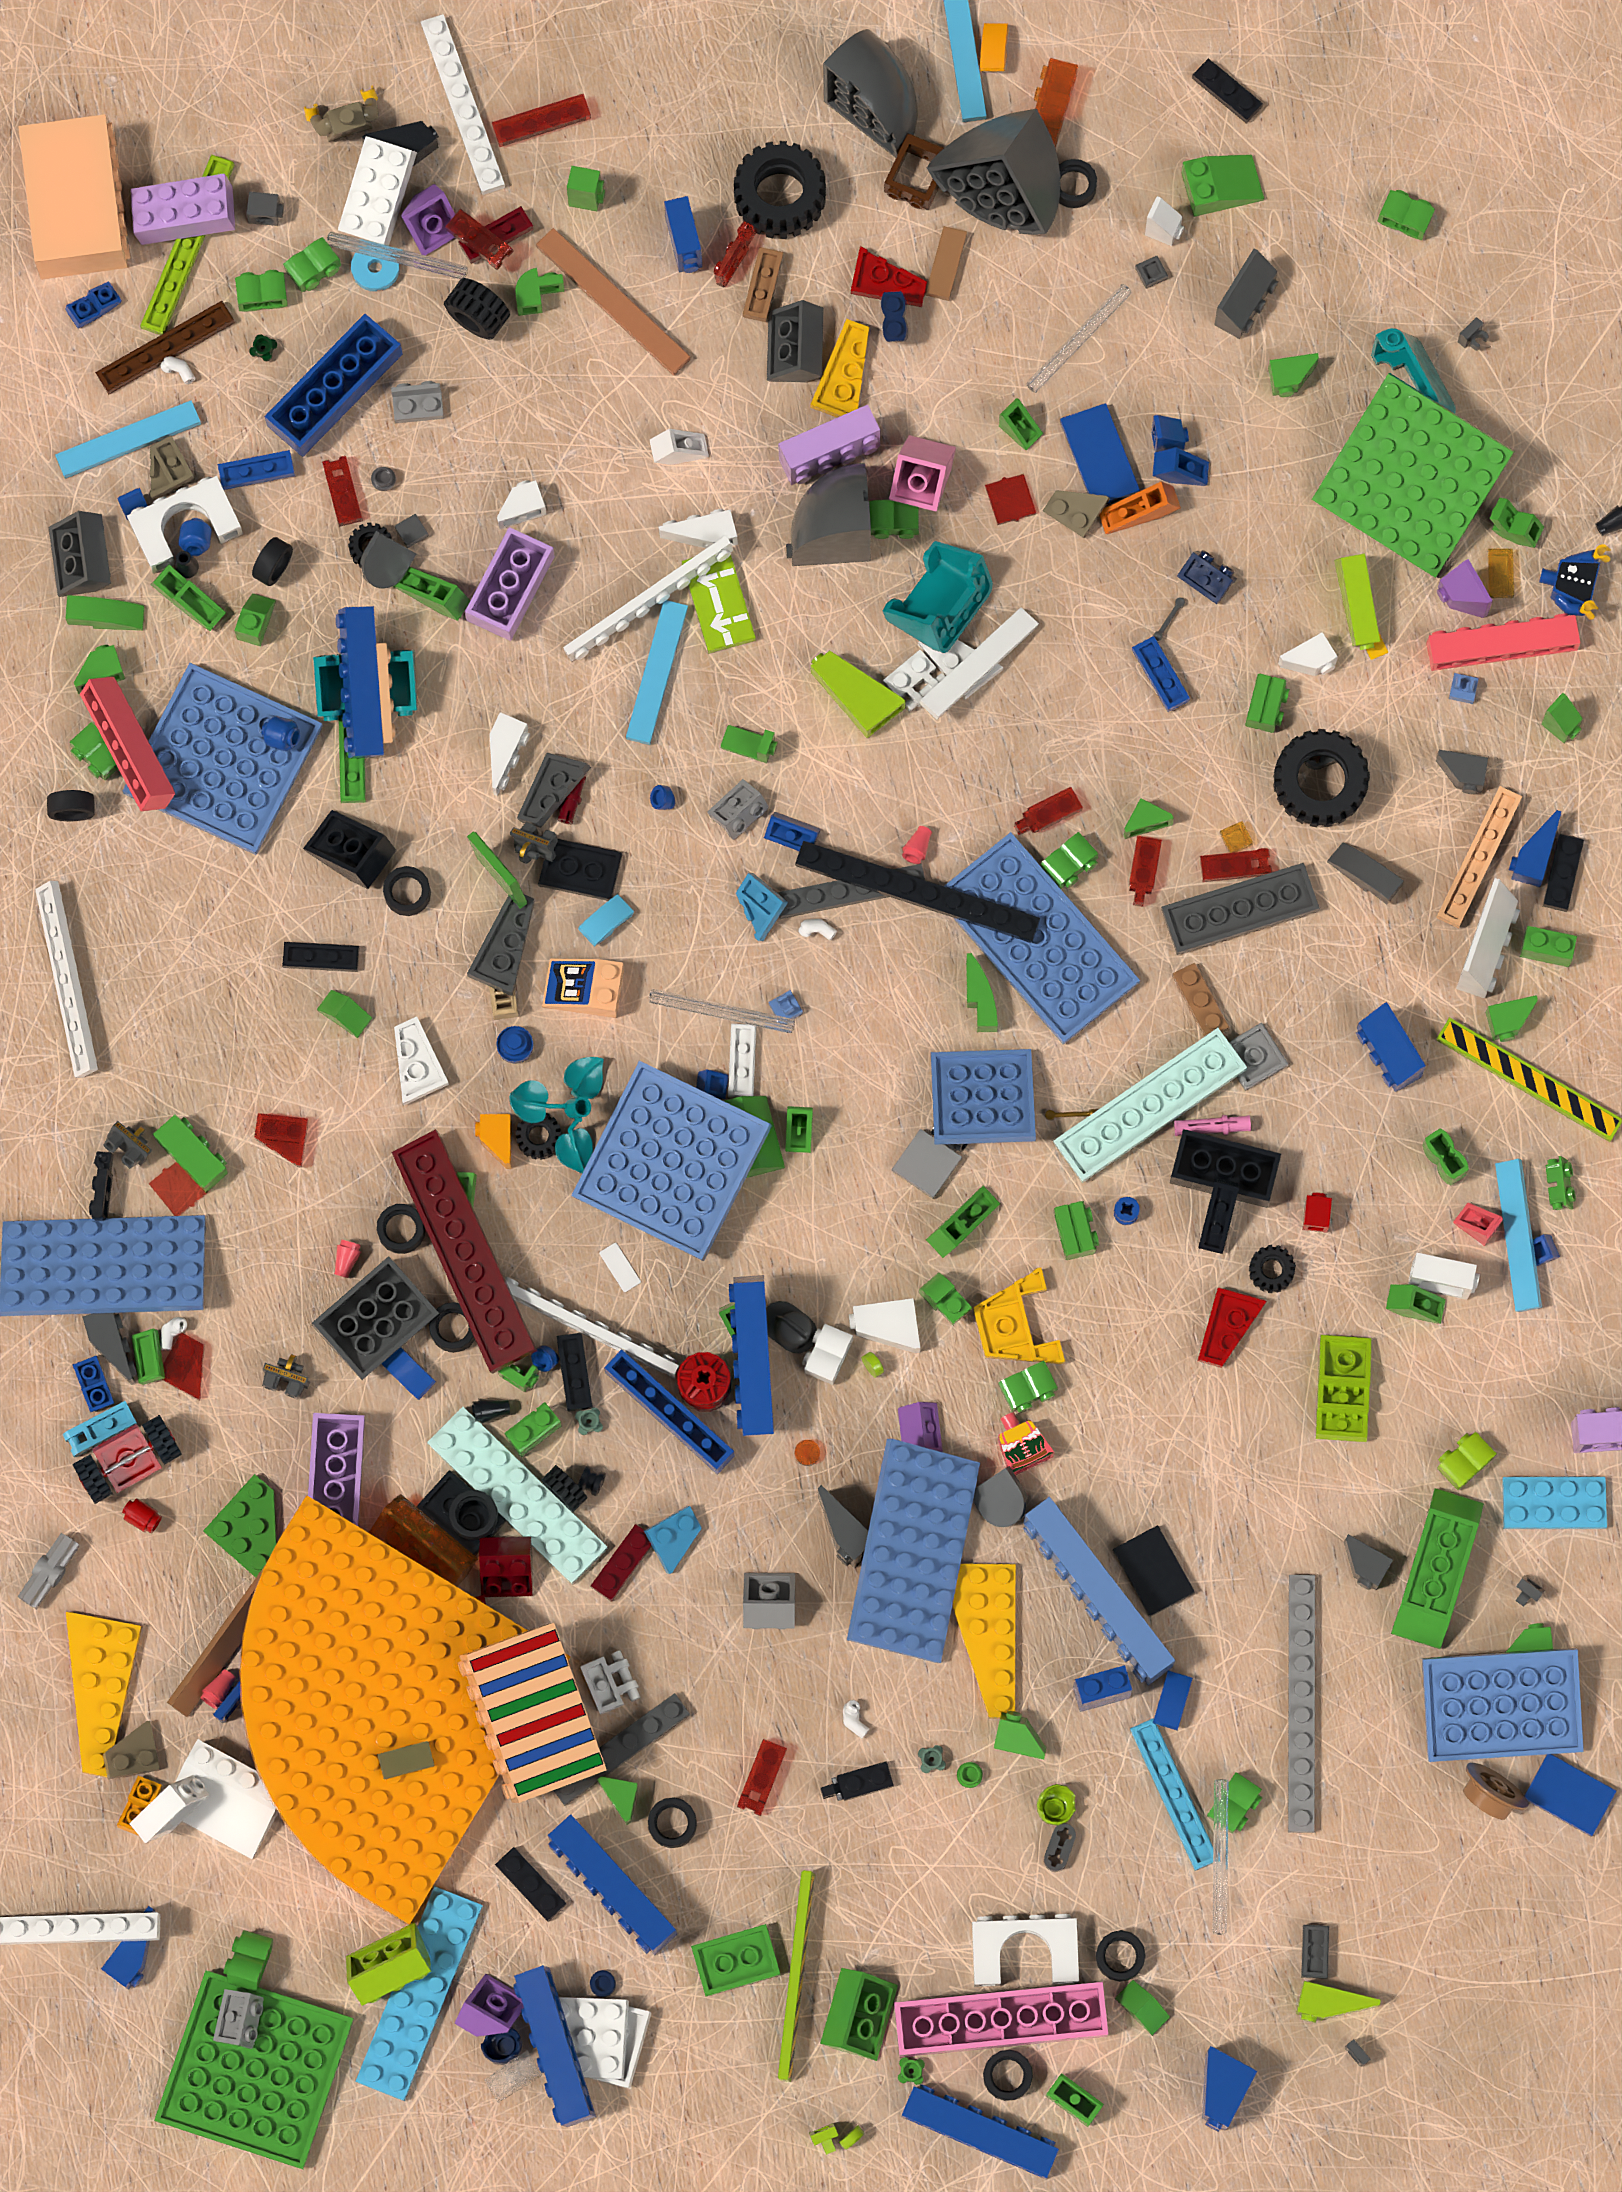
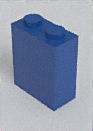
M688 196L664 201L665 219L679 273H693L702 268V253Z
M1123 1665L1077 1678L1074 1681L1073 1690L1079 1710L1083 1712L1129 1699L1132 1687L1126 1667Z

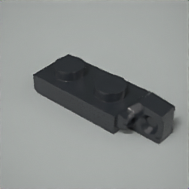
M97 1151L94 1159V1164L98 1169L97 1176H94L92 1180V1189L95 1193L94 1200H91L89 1204V1214L92 1215L95 1221H104L108 1218L113 1180L111 1172L114 1155L111 1152Z
M887 1761L837 1775V1777L831 1778L833 1784L821 1787L820 1790L823 1799L836 1796L838 1801H847L892 1788L894 1785Z

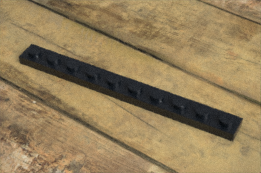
M803 841L795 863L796 867L1029 943L1033 942L1040 922L1039 917Z

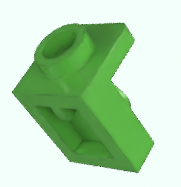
M513 1364L498 1371L501 1378L523 1392L528 1387L532 1389L539 1379V1375H537L538 1368L535 1365L531 1366L525 1377L522 1375L524 1372Z

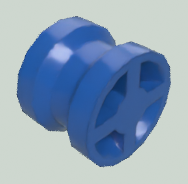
M1131 1197L1120 1198L1114 1207L1115 1220L1122 1225L1133 1224L1139 1216L1138 1202Z

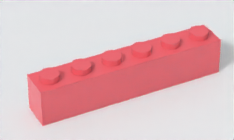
M1562 613L1550 619L1535 617L1530 619L1529 622L1522 623L1518 620H1512L1500 626L1485 624L1479 629L1471 630L1470 627H1463L1457 629L1456 632L1446 633L1444 630L1436 631L1428 636L1426 644L1431 671L1578 651L1580 638L1576 616H1568V614Z
M115 677L89 679L80 696L140 811L166 809L175 795L173 786L164 773L163 767L153 752L152 746L143 733L142 727L139 725Z

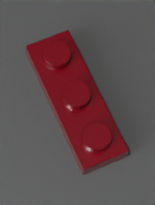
M522 206L459 240L458 243L470 264L530 232L534 229V226Z
M636 1524L633 1526L590 1586L611 1602L652 1547L641 1527Z

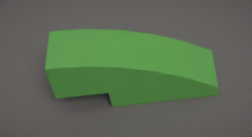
M167 565L150 584L171 603L208 631H211L226 614L221 607L190 580L187 581L171 565Z
M67 595L65 619L68 625L93 626L94 629L143 631L144 606L113 599Z
M967 953V1008H977V1032H997V1010L988 979L973 954Z

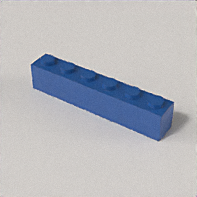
M374 606L344 607L338 610V614H336V627L340 629L337 649L341 653L342 663L339 665L340 678H343L344 687L341 689V701L345 703V713H343L342 722L347 731L344 749L345 752H348V758L379 757L384 755Z
M622 1349L604 1367L605 1373L717 1475L735 1457L734 1450Z
M542 1965L515 1975L516 1983L513 1985L517 1997L522 1999L524 2006L521 2009L524 2021L529 2023L532 2033H529L530 2042L533 2048H537L539 2054L537 2064L541 2073H545L546 2076L545 2090L548 2097L553 2099L555 2108L552 2111L556 2122L560 2123L561 2126L570 2127L595 2118L594 2107L550 1968Z
M920 2084L919 2088L913 2087L902 2113V2118L1043 2179H1047L1059 2150L1054 2147L1056 2142L1042 2136L1040 2140L1030 2136L1031 2131L1019 2126L1016 2127V2130L1007 2127V2121L999 2117L993 2116L992 2119L982 2116V2110L971 2105L967 2109L958 2105L959 2100L948 2095H944L943 2098L933 2095L935 2090Z

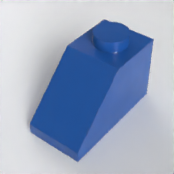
M1161 415L1153 416L1151 435L1154 451L1159 452L1176 447L1184 451L1185 443L1189 442L1187 427L1183 428L1181 419Z
M1177 447L1154 453V477L1174 484L1207 485L1208 461Z

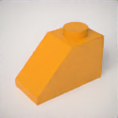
M480 1114V1122H475V1137H480L481 1145L506 1169H511V1115Z

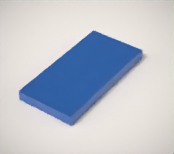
M1106 403L1060 418V424L1088 494L1107 496L1110 498L1107 504L1140 492Z

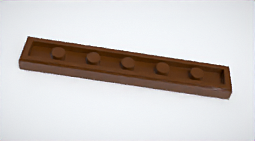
M220 301L95 373L109 395L160 366L164 358L180 355L231 326L235 321L223 301Z

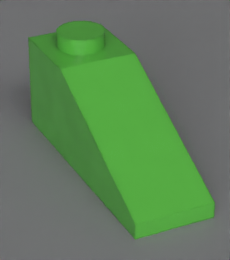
M409 567L403 578L393 586L439 614L456 621L459 620L470 603V599L457 585Z
M982 1186L943 1222L926 1241L944 1258L993 1212L1000 1203Z

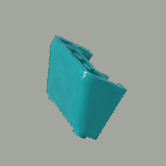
M1395 328L1386 329L1376 334L1371 353L1376 366L1381 363H1387L1393 371L1404 366L1418 391L1453 413L1456 412L1451 396L1418 338Z
M934 541L923 555L926 573L904 602L896 598L891 599L886 603L882 611L885 619L892 625L931 649L946 653L951 649L987 600L992 591L993 583L983 555Z
M415 650L390 651L391 660L388 664V674L392 676V687L389 688L390 698L393 699L394 703L393 712H398V716L413 715V711L417 710ZM341 654L315 656L313 661L317 716H323L324 721L339 720L338 715L345 713V703L341 701V689L344 688L343 678H340L339 665L342 663Z

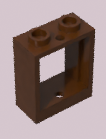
M908 133L884 182V192L894 200L902 199L909 202L916 209L924 208L929 210L939 189L934 179H932L926 194L898 183L895 179L907 153L931 162L944 148Z

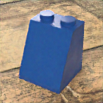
M1212 2046L1209 2047L1205 2054L1202 2119L1206 2120L1205 2125L1219 2132L1221 2129L1226 2130L1229 2127L1257 2071Z

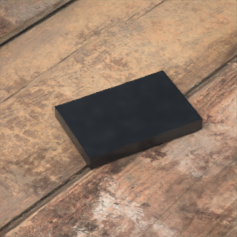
M558 839L554 848L556 857L552 862L544 859L538 885L540 887L609 901L613 897L622 860V852Z
M449 1470L415 1509L473 1559L479 1553L480 1540L462 1538L454 1531L449 1519V1509L452 1501L459 1494L472 1489ZM477 1500L464 1503L459 1511L461 1524L470 1530L482 1528L489 1518V1511L486 1505ZM499 1513L496 1528L485 1538H492L505 1524L506 1519Z
M1158 1525L1113 1549L1115 1556L1149 1617L1195 1593Z

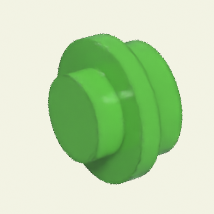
M973 1762L962 1764L957 1771V1780L965 1788L978 1786L983 1777L981 1768Z

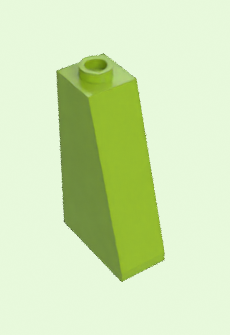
M1365 553L1335 559L1334 563L1352 646H1359L1360 650L1375 648L1374 643L1380 642Z
M833 652L820 653L812 660V665H810L811 674L866 738H869L905 709V700Z

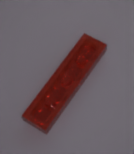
M583 93L492 122V127L498 145L502 147L591 119V113Z

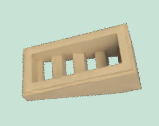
M489 986L493 1019L500 1020L519 1017L515 988L513 996H510L511 998L496 1000V996L507 994L499 990L495 991L494 988ZM507 1003L512 1004V1007L497 1009V1005Z

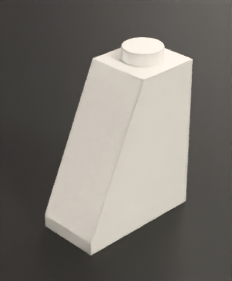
M913 1298L853 1306V1314H849L850 1329L856 1330V1336L912 1353H920Z

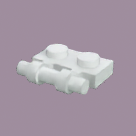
M919 650L883 680V684L902 698L907 695L910 699L905 703V707L908 711H912L916 706H921L919 704L920 700L944 679L945 675L941 673L936 678H933L931 674L936 671V666ZM924 681L926 686L919 692H916L914 688Z
M621 1650L611 1654L614 1663L611 1665H607L603 1656L580 1666L600 1715L623 1706L624 1703L620 1696L622 1694L628 1693L631 1702L640 1698L637 1690L639 1686L637 1681L632 1679L628 1669L630 1665L628 1660L624 1659ZM615 1672H619L623 1684L616 1687L611 1675Z

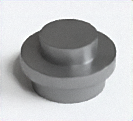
M379 467L373 471L371 482L377 490L387 491L394 486L396 477L390 468Z

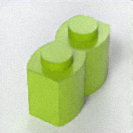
M1474 1432L1471 1436L1466 1433L1457 1442L1459 1447L1455 1451L1447 1450L1438 1459L1440 1464L1437 1469L1457 1490H1460L1497 1455L1477 1432Z

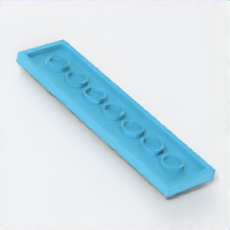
M434 1886L418 1925V1930L430 1957L431 1972L424 1978L413 1980L405 1984L402 1989L391 1992L355 2082L405 2101L483 1905Z

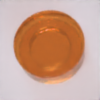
M803 1440L795 1448V1458L803 1466H812L820 1458V1448L812 1440Z

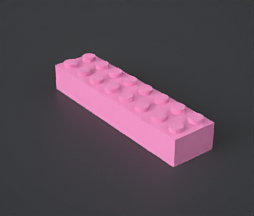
M1103 1982L894 2003L899 2058L1108 2036Z

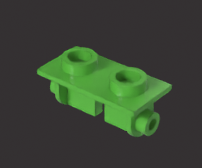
M1558 1156L1559 1162L1557 1159L1547 1160L1548 1164L1545 1165L1547 1183L1557 1182V1186L1548 1188L1550 1206L1553 1207V1210H1561L1564 1205L1572 1210L1573 1202L1576 1200L1575 1190L1571 1187L1570 1177L1573 1176L1572 1165L1562 1156Z

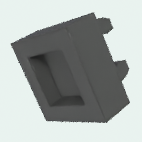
M1476 317L1460 333L1458 343L1464 348L1470 343V346L1478 351L1480 344L1475 339L1482 338L1483 341L1487 342L1489 338L1488 334L1482 330L1484 323Z
M1524 1575L1516 1586L1522 1592L1515 1601L1524 1607L1530 1597L1538 1601L1545 1589Z

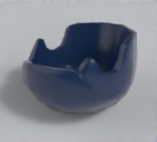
M512 2027L506 2033L486 2035L483 2043H481V2050L485 2058L496 2065H508L514 2062L522 2049V2039L519 2033Z

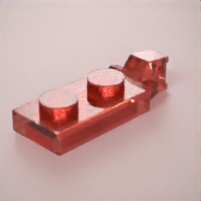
M745 221L737 229L738 236L735 241L729 243L724 259L719 261L714 268L716 284L723 288L731 280L747 254L749 244L757 233L756 228Z
M1069 787L1027 808V811L1022 813L1024 818L1015 822L1014 828L1018 835L1029 830L1032 833L1040 832L1082 811L1083 807L1072 787Z
M1137 836L1129 881V891L1135 892L1134 906L1143 907L1145 894L1151 895L1152 889H1154L1162 842L1160 839Z

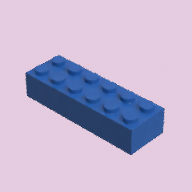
M364 314L264 416L267 427L299 455L304 457L403 355L401 344L367 314Z
M764 1275L733 1277V1284H729V1301L735 1302V1309H730L731 1328H736L737 1334H732L733 1353H738V1359L733 1360L734 1379L739 1378L740 1385H735L736 1404H741V1410H737V1429H743V1436L774 1434Z
M571 1814L548 1834L550 1849L558 1858L564 1856L568 1860L565 1864L576 1877L580 1874L585 1879L583 1883L587 1890L593 1896L599 1894L602 1897L601 1905L611 1916L616 1913L620 1917L618 1920L620 1926L629 1935L633 1932L638 1937L635 1941L646 1954L651 1951L655 1956L677 1935V1931Z

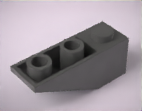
M93 1313L82 1316L92 1346L131 1385L135 1384L133 1377L137 1376L134 1362L128 1361L126 1353L131 1351L127 1338H122L119 1330L124 1328L120 1314Z

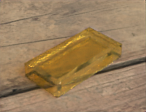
M1488 549V593L1490 597L1514 598L1513 549Z

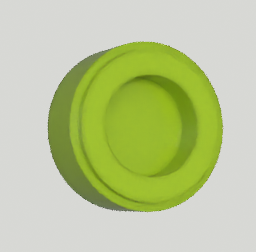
M868 1352L861 1357L864 1366L874 1378L884 1373V1368L874 1353Z
M857 2125L839 2141V2144L847 2150L864 2135V2131Z

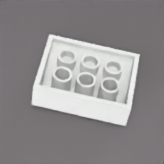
M1495 878L1456 987L1458 990L1484 999L1487 991L1493 992L1497 978L1493 977L1495 968L1500 970L1505 957L1500 954L1502 947H1508L1512 936L1508 929L1511 923L1516 924L1520 912L1519 909H1516L1518 900L1500 879Z
M197 1739L184 1762L176 1782L194 1775L202 1781L209 1796L183 1822L253 1859L278 1815V1811L271 1802L256 1770Z

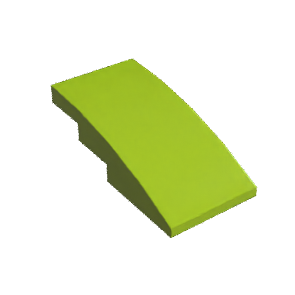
M1320 1335L1315 1439L1367 1442L1371 1378V1338Z

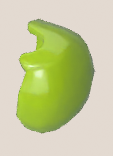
M1055 1784L1045 1788L1037 1799L1036 1805L1039 1817L1045 1823L1055 1826L1068 1822L1076 1811L1075 1794L1065 1785Z

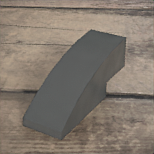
M1344 842L1327 860L1330 865L1365 892L1370 891L1386 905L1399 891L1404 882L1392 871Z

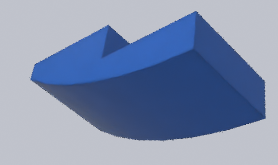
M108 281L89 290L87 296L67 304L65 310L79 329L115 308L122 300Z
M402 1347L382 1363L418 1400L436 1383L424 1368Z
M97 1355L73 1364L90 1413L114 1404Z
M1168 1670L1153 1724L1178 1730L1192 1677Z

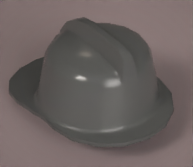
M778 1301L766 1307L768 1337L791 1353H803L814 1346L815 1343L812 1341L817 1328L809 1316L788 1302Z

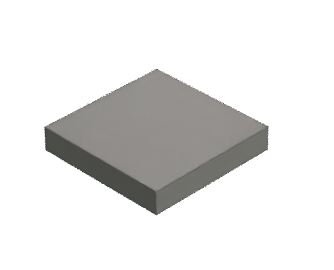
M1263 1023L1256 1025L1229 1041L1230 1045L1247 1066V1070L1237 1076L1245 1091L1288 1066V1062Z
M920 1129L892 1168V1172L934 1199L961 1161L962 1156L944 1144L934 1145V1138Z

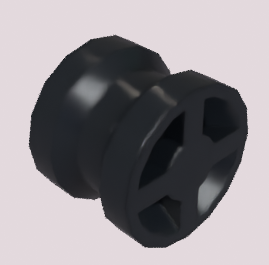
M587 1465L578 1486L581 1490L586 1489L591 1492V1495L597 1496L604 1483L606 1473L602 1471L596 1472L591 1466Z

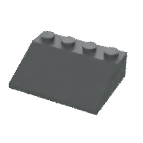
M388 1256L314 1320L312 1326L357 1376L363 1380L435 1318L439 1312Z

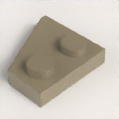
M172 435L150 446V496L153 501L195 479Z
M1056 490L1043 509V512L1085 538L1110 498L1104 495Z
M150 1721L143 1723L103 1754L108 1779L154 1772L160 1769Z

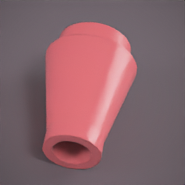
M919 826L914 835L902 848V856L906 861L920 864L922 860H925L932 834L929 828Z
M341 1239L340 1245H337L335 1275L349 1278V1274L361 1254V1251H359L360 1244Z
M224 1669L220 1675L202 1690L201 1699L210 1707L218 1709L227 1698L236 1677Z

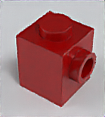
M1324 1193L1307 1195L1302 1230L1328 1232L1332 1198H1328Z

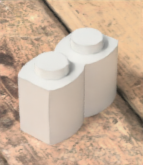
M827 1324L822 1329L818 1328L812 1341L816 1343L812 1352L807 1351L802 1365L805 1366V1373L833 1385L850 1349L853 1335Z

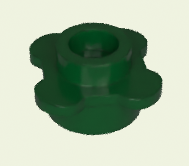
M259 334L255 337L253 347L249 349V353L252 357L258 356L263 361L268 362L272 359L271 354L273 350L277 348V342L274 339L270 340L267 336Z

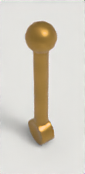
M1090 1109L1084 1112L1058 1113L1048 1110L1045 1113V1117L1049 1121L1057 1117L1090 1116L1097 1110Z

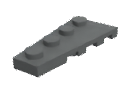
M525 894L527 904L521 909L508 895L467 972L469 978L510 996H513L535 903L534 898Z

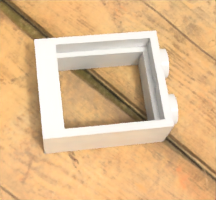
M1416 1253L1412 1262L1408 1285H1416L1432 1293L1467 1300L1470 1293H1475L1480 1274L1475 1273L1477 1265Z
M194 1775L170 1784L129 1824L146 1844L169 1834L209 1796V1793L205 1790L201 1780L197 1779Z

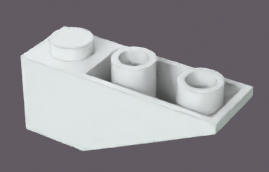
M717 509L709 515H692L684 521L677 522L676 520H671L663 523V526H659V535L662 539L708 548L726 536L732 546L738 545L731 510Z
M501 712L490 732L492 788L496 796H498L500 789L505 790L509 781L507 775L510 768L514 769L520 758L518 752L521 746H526L530 737L527 723Z

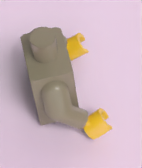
M371 86V89L368 91L360 90L365 104L360 101L329 110L323 117L319 114L318 104H313V108H306L304 106L306 121L311 122L315 131L320 136H327L329 142L372 129L371 122L378 118L376 102L378 97L375 89Z

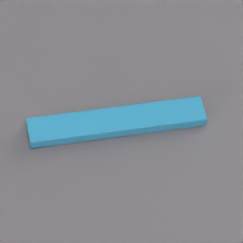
M943 0L962 122L984 120L987 116L968 0Z
M192 400L55 454L66 479L161 441L171 435L173 436L201 425Z
M668 600L663 602L626 734L627 740L647 745L651 744L688 605Z
M1514 1159L1495 1163L1515 1311L1523 1312L1542 1308L1522 1160Z
M1154 1718L1130 1728V1731L1189 1860L1196 1871L1219 1859L1157 1725L1153 1724Z

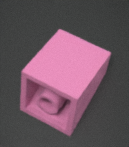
M909 435L898 454L889 500L937 511L952 469L956 447Z

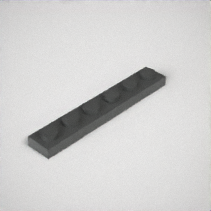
M922 864L892 869L925 880ZM839 880L777 892L788 902L780 914V919L888 898V896Z
M674 1693L599 1748L607 1769L606 1771L553 1791L563 1805L566 1806L598 1782V1778L601 1776L606 1777L690 1716V1713Z

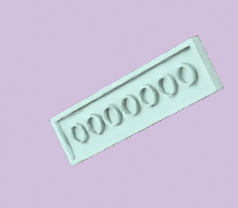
M1217 1028L1053 1140V1143L1083 1183L1245 1072L1247 1066L1219 1028Z
M462 1407L427 1444L474 1490L487 1493L493 1499L498 1513L522 1537H531L532 1546L562 1576L573 1584L608 1547L479 1421L475 1422V1418Z

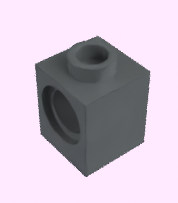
M249 192L246 214L249 224L278 226V220L283 218L284 203H280L279 195Z

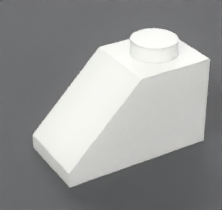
M1157 196L1147 216L1145 236L1172 246L1174 240H1179L1183 233L1184 226L1181 225L1182 216L1162 198Z
M668 429L650 439L654 463L674 465L709 457L705 435L702 433Z
M525 480L512 488L497 516L499 529L546 515L545 505L536 480L532 482Z
M1322 632L1281 655L1278 664L1281 668L1316 676L1319 673L1325 675L1335 668L1334 665H1336L1338 656Z

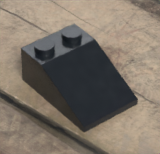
M333 810L330 811L303 848L304 851L334 871L366 889L370 888L397 851L384 834Z

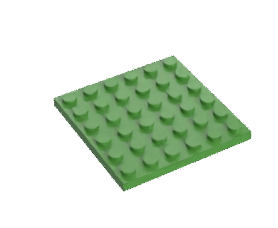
M1388 373L1311 500L1437 578L1515 451L1393 374Z
M205 1970L154 2121L304 2170L354 2018L259 1987L257 1991L226 1983L227 1977ZM224 1989L251 1993L264 1998L263 2012L257 2028V2038L252 2049L213 2041Z

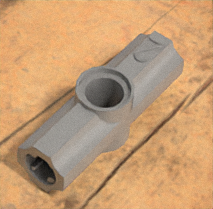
M61 1533L48 1553L43 1555L32 1570L33 1575L25 1584L18 1598L37 1610L50 1589L54 1588L66 1572L65 1567L80 1545L67 1535Z

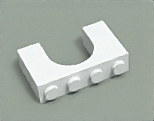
M217 476L213 478L205 477L195 486L190 488L183 487L176 491V494L168 498H158L152 505L145 508L138 507L131 514L127 515L131 528L153 574L164 570L167 565H175L174 557L164 538V529L168 520L180 511L194 510L205 515L209 519L220 544L243 535L241 526Z
M1057 1914L1055 1919H1045V1915H1030L1029 1920H1019V1916H1003V1921H993V1917L985 1916L977 1917V1921L972 1922L974 1987L1001 1985V1948L1010 1937L1020 1933L1034 1934L1047 1944L1051 1954L1052 1984L1079 1983L1077 1918H1071V1914Z

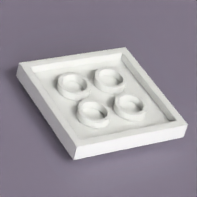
M559 1997L584 2078L624 2080L629 2001L621 1999Z

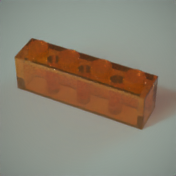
M1050 58L1048 66L1043 65L1040 76L1043 84L1042 87H1037L1034 101L1037 102L1035 109L1038 110L1056 149L1077 78L1078 65Z

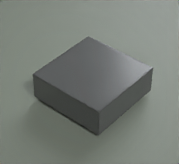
M1158 256L1135 265V269L1146 289L1168 279V275Z
M416 514L395 525L396 531L407 548L428 537L426 529Z
M1354 2039L1345 2046V2050L1359 2066L1362 2067L1371 2060Z

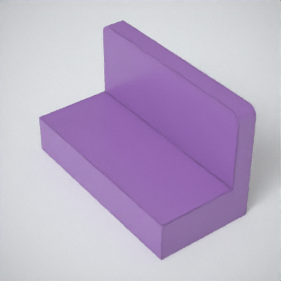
M916 1402L899 1407L898 1416L901 1441L943 1452L937 1403Z

